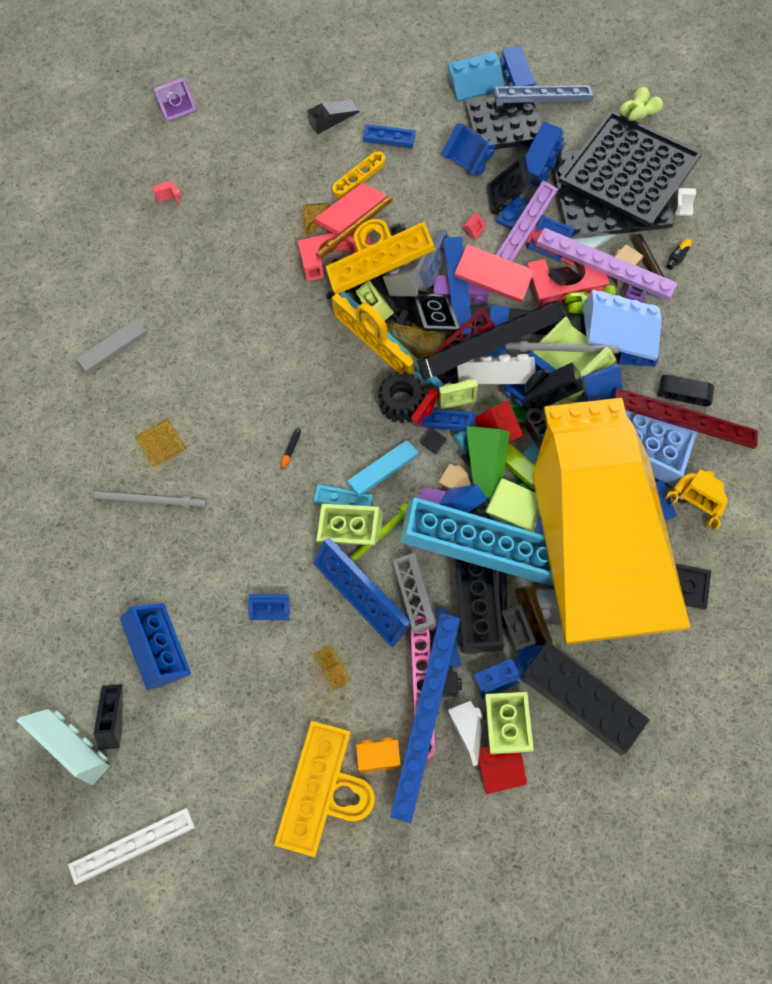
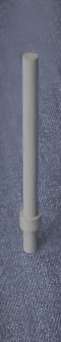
M529 341L511 342L505 345V349L520 350V352L537 350L600 353L605 347H608L613 353H619V346L529 343Z
M94 492V499L181 505L183 508L207 506V500L192 499V497L188 496L177 498Z

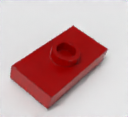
M430 389L412 415V422L416 427L419 428L426 416L432 414L434 404L439 399L437 390Z

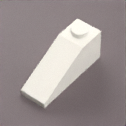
M468 701L449 709L448 712L453 727L473 766L478 765L482 733L480 720L483 717L478 707L475 708L472 702Z

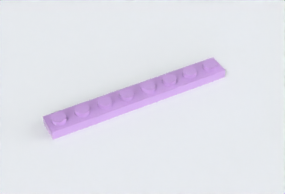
M544 228L537 241V246L668 301L678 284Z

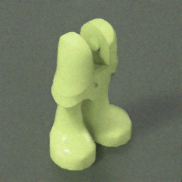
M641 87L634 93L633 100H628L621 105L620 114L624 116L629 113V121L643 119L647 115L660 112L663 102L657 96L648 101L650 96L649 90Z

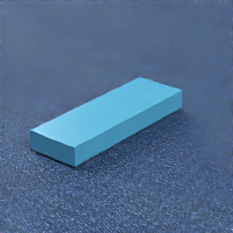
M317 484L313 503L319 505L371 506L373 494L365 493L358 497L352 490Z

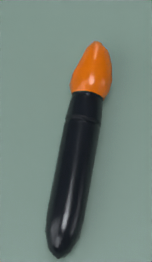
M300 428L294 431L285 455L281 459L282 468H285L290 462V457L301 435Z

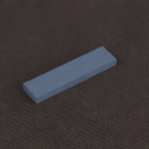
M445 229L439 230L433 243L436 250L428 253L419 272L426 287L432 286L445 259L444 238H449Z

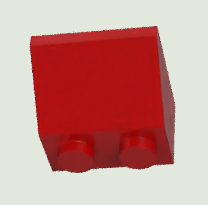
M509 401L496 405L475 418L477 427L510 431L508 444L523 438V433Z
M490 746L479 749L478 765L486 795L527 785L521 752L490 754Z

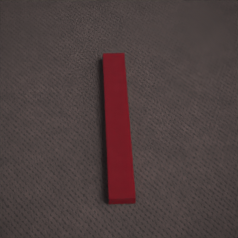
M617 387L614 390L613 399L622 398L626 411L755 449L758 446V430Z

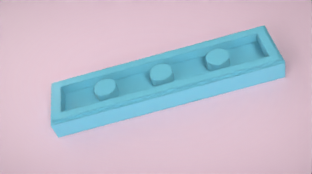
M406 440L349 479L347 484L360 497L419 456V452Z

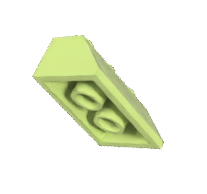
M322 504L316 541L324 542V540L330 537L335 543L375 545L381 534L383 514L379 507Z

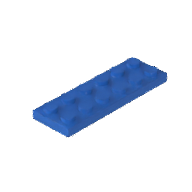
M330 537L324 540L313 564L391 647H394L398 644L411 622Z

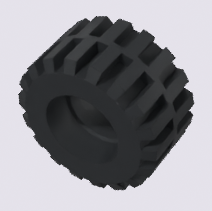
M395 372L394 376L390 374L388 379L384 378L379 386V407L382 414H386L388 420L392 418V422L396 423L397 420H400V423H404V420L411 422L412 415L425 398L424 385L420 383L418 377L415 379L413 374L409 376L407 372H403V374ZM399 392H405L410 394L412 398L407 402L399 403L394 401L392 396Z

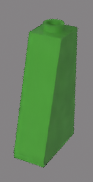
M467 426L473 484L479 486L487 498L486 501L489 503L500 479H504L510 431Z

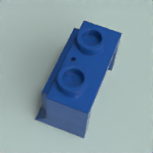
M509 659L474 674L473 680L481 698L484 699L486 694H496L518 685L519 673L513 660Z

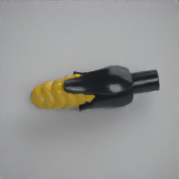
M685 239L671 252L669 262L666 265L668 270H672L674 266L679 265L684 260L691 247L692 240Z

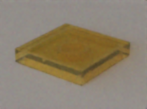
M168 418L135 436L153 467L158 466L186 449Z

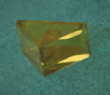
M329 203L303 204L304 228L307 236L320 226L315 223V217L330 207Z

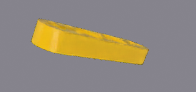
M378 151L369 155L333 184V195L336 198H343L369 179L385 165V155ZM369 168L370 171L367 173L361 172V169ZM352 177L357 179V181L354 183H351L348 180Z

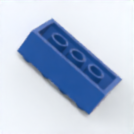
M164 603L133 606L120 617L146 690L166 686L191 674Z

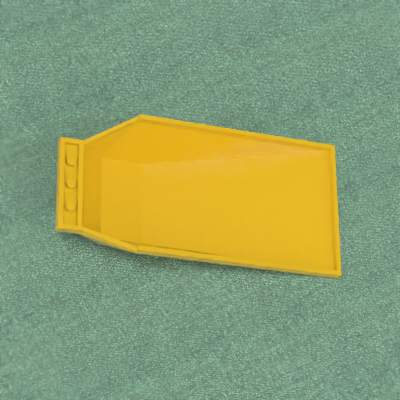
M622 398L545 406L544 414L547 429L532 477L565 645L689 630L688 614L650 459L634 425L626 415Z

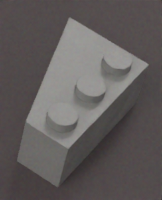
M428 254L390 270L383 276L389 296L418 295L417 290L424 286L419 272Z

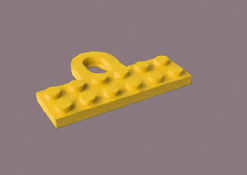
M371 219L362 223L354 233V241L358 252L326 266L334 293L339 294L436 249L425 222L391 236L390 230L383 220ZM371 231H376L381 235L377 243L373 245L365 243L366 235Z
M335 294L332 297L334 316L396 372H399V374L407 372L409 376L410 374L414 375V359L409 354L402 352L397 343H392L388 339L386 323L371 305L362 303L354 309L345 297H341L339 294Z
M311 721L274 846L316 858L328 815L350 822H357L365 819L372 812L375 805V795L372 787L363 779L340 773L351 736L350 731ZM340 787H349L354 793L359 795L360 801L355 806L340 807L334 802V793Z

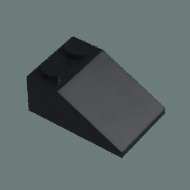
M418 293L417 296H412L409 313L412 322L423 331L455 332L459 328L448 294Z

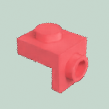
M172 180L152 187L158 202L174 197L176 203H180L178 198L181 196L178 186L174 187Z

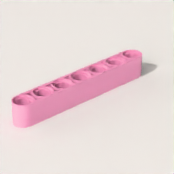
M417 616L415 619L416 624L427 622L423 616ZM411 627L414 713L416 715L421 695L417 685L422 682L424 683L427 670L426 668L420 671L416 666L421 662L428 666L430 637L429 628L414 633ZM418 643H424L426 648L420 651L415 646ZM434 731L430 744L431 751L428 753L427 759L433 757L435 752Z

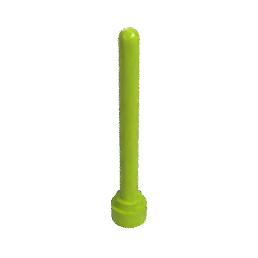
M403 503L398 508L397 515L381 528V534L377 542L405 519L408 506L406 503ZM362 545L350 558L355 563L374 545Z

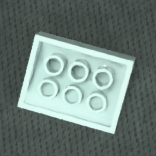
M47 709L19 717L16 720L76 778L93 785L110 767L106 762L108 758L101 751L96 753L92 749L94 744L86 737L81 739L77 735L80 731L72 724L69 726L63 721L66 718L57 710L54 713Z

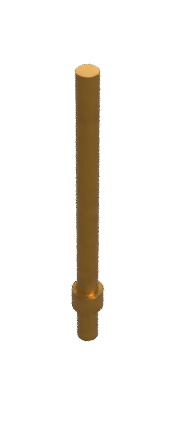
M386 197L333 240L327 241L324 247L316 252L317 258L321 259L328 252L334 251L337 245L355 232L362 223L370 220L393 202L392 197Z

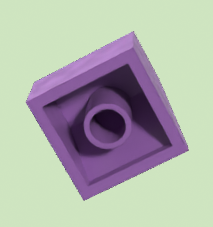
M180 77L152 88L166 122L197 110L185 77Z

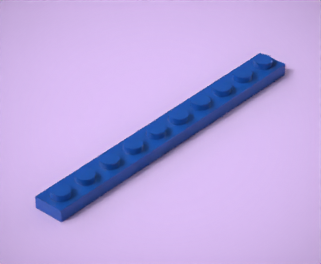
M440 614L390 816L392 819L412 823L460 623V618Z

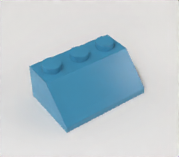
M496 52L448 63V79L457 102L493 93L494 87H504L501 64Z

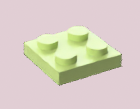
M466 379L460 383H448L439 387L440 409L443 410L477 402V380Z

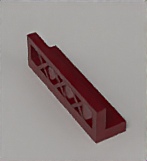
M480 308L431 354L449 347L453 340L463 341L494 327L495 324L484 309ZM481 315L484 320L476 326V318ZM471 328V332L463 338V330Z

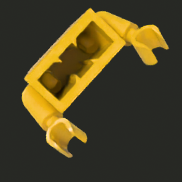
M699 470L696 474L684 475L674 486V491L669 492L665 496L664 501L668 497H672L673 503L670 505L672 506L678 501V494H681L680 497L708 514L713 515V518L706 520L705 527H709L713 522L714 527L712 530L719 528L721 525L719 517H722L728 504L723 482L715 478L714 473L711 471Z

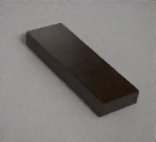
M533 586L516 588L515 594L519 605L521 604L536 641L534 645H545L547 642L553 643Z

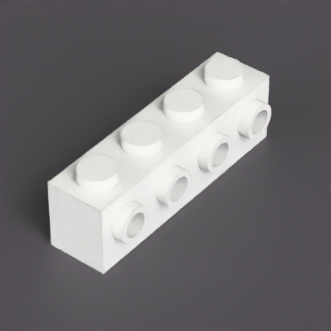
M508 354L500 355L499 357L482 355L481 358H475L457 366L459 383L466 379H476L477 384H526L528 379L535 373V357H528V354H520L517 357H510Z

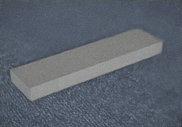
M135 319L78 356L76 360L88 374L147 333L137 319Z

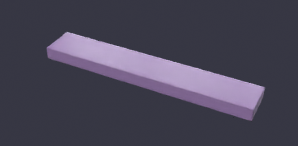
M542 181L496 256L511 262L515 260L541 216L558 192V188Z

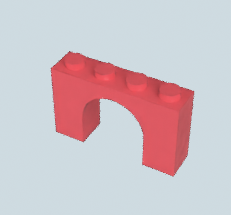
M355 232L338 244L334 251L342 250L352 254L358 252L354 241ZM330 233L297 240L307 281L324 278L321 261L326 255L319 259L316 256V252L323 248L327 241L333 240L338 235ZM367 234L365 243L372 245L369 234Z
M545 259L527 264V268L534 270L530 285L538 307L555 300L566 304L565 296L573 292L590 294L592 289L603 291L604 287L609 285L607 275L578 263L583 279L574 285L560 286L549 277V269Z

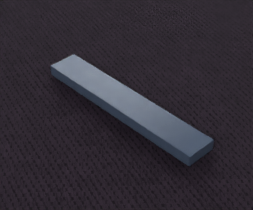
M590 85L504 86L493 88L496 103L593 101L594 97Z

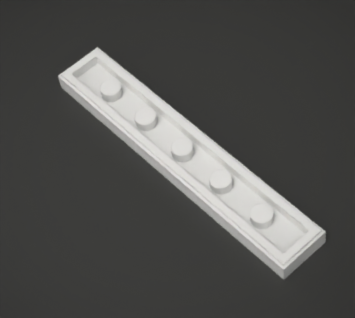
M185 808L68 864L74 884L78 885L195 829L188 809Z

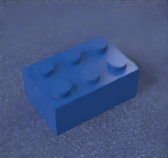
M543 121L526 155L530 183L537 187L540 186L542 181H548V173L551 168L555 167L556 157L558 153L563 151L565 146L563 129Z

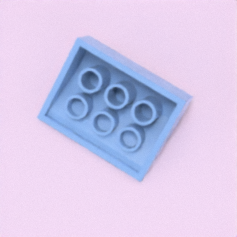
M592 289L583 304L587 343L592 345L619 346L620 352L656 361L658 359L662 321L660 308L655 305Z
M625 410L648 454L654 477L674 486L684 475L697 432Z

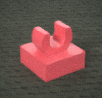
M474 213L471 218L467 219V223L462 225V228L469 234L470 238L477 239L486 226L480 215Z

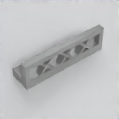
M412 553L393 560L413 632L415 633L427 628L435 632L438 621L419 558L416 553ZM409 561L411 566L407 573L401 571L399 564ZM408 578L415 580L412 590L405 588ZM414 595L421 600L417 608L410 605ZM420 613L426 617L427 622L416 626L415 619Z

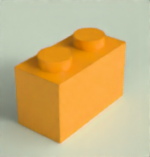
M393 737L382 738L381 742L373 743V740L360 741L361 744L356 745L360 773L401 768L398 740H394Z

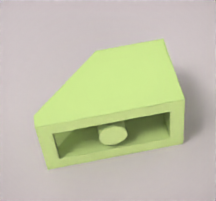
M370 280L355 291L362 303L371 305L384 321L394 313Z

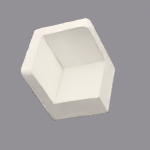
M679 188L675 196V215H693L696 189Z

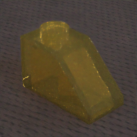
M330 644L313 653L333 691L351 681L342 661Z

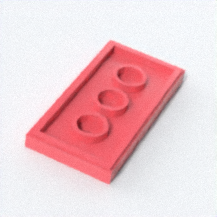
M361 183L315 217V223L339 235L388 196Z
M467 244L454 277L522 303L534 270Z

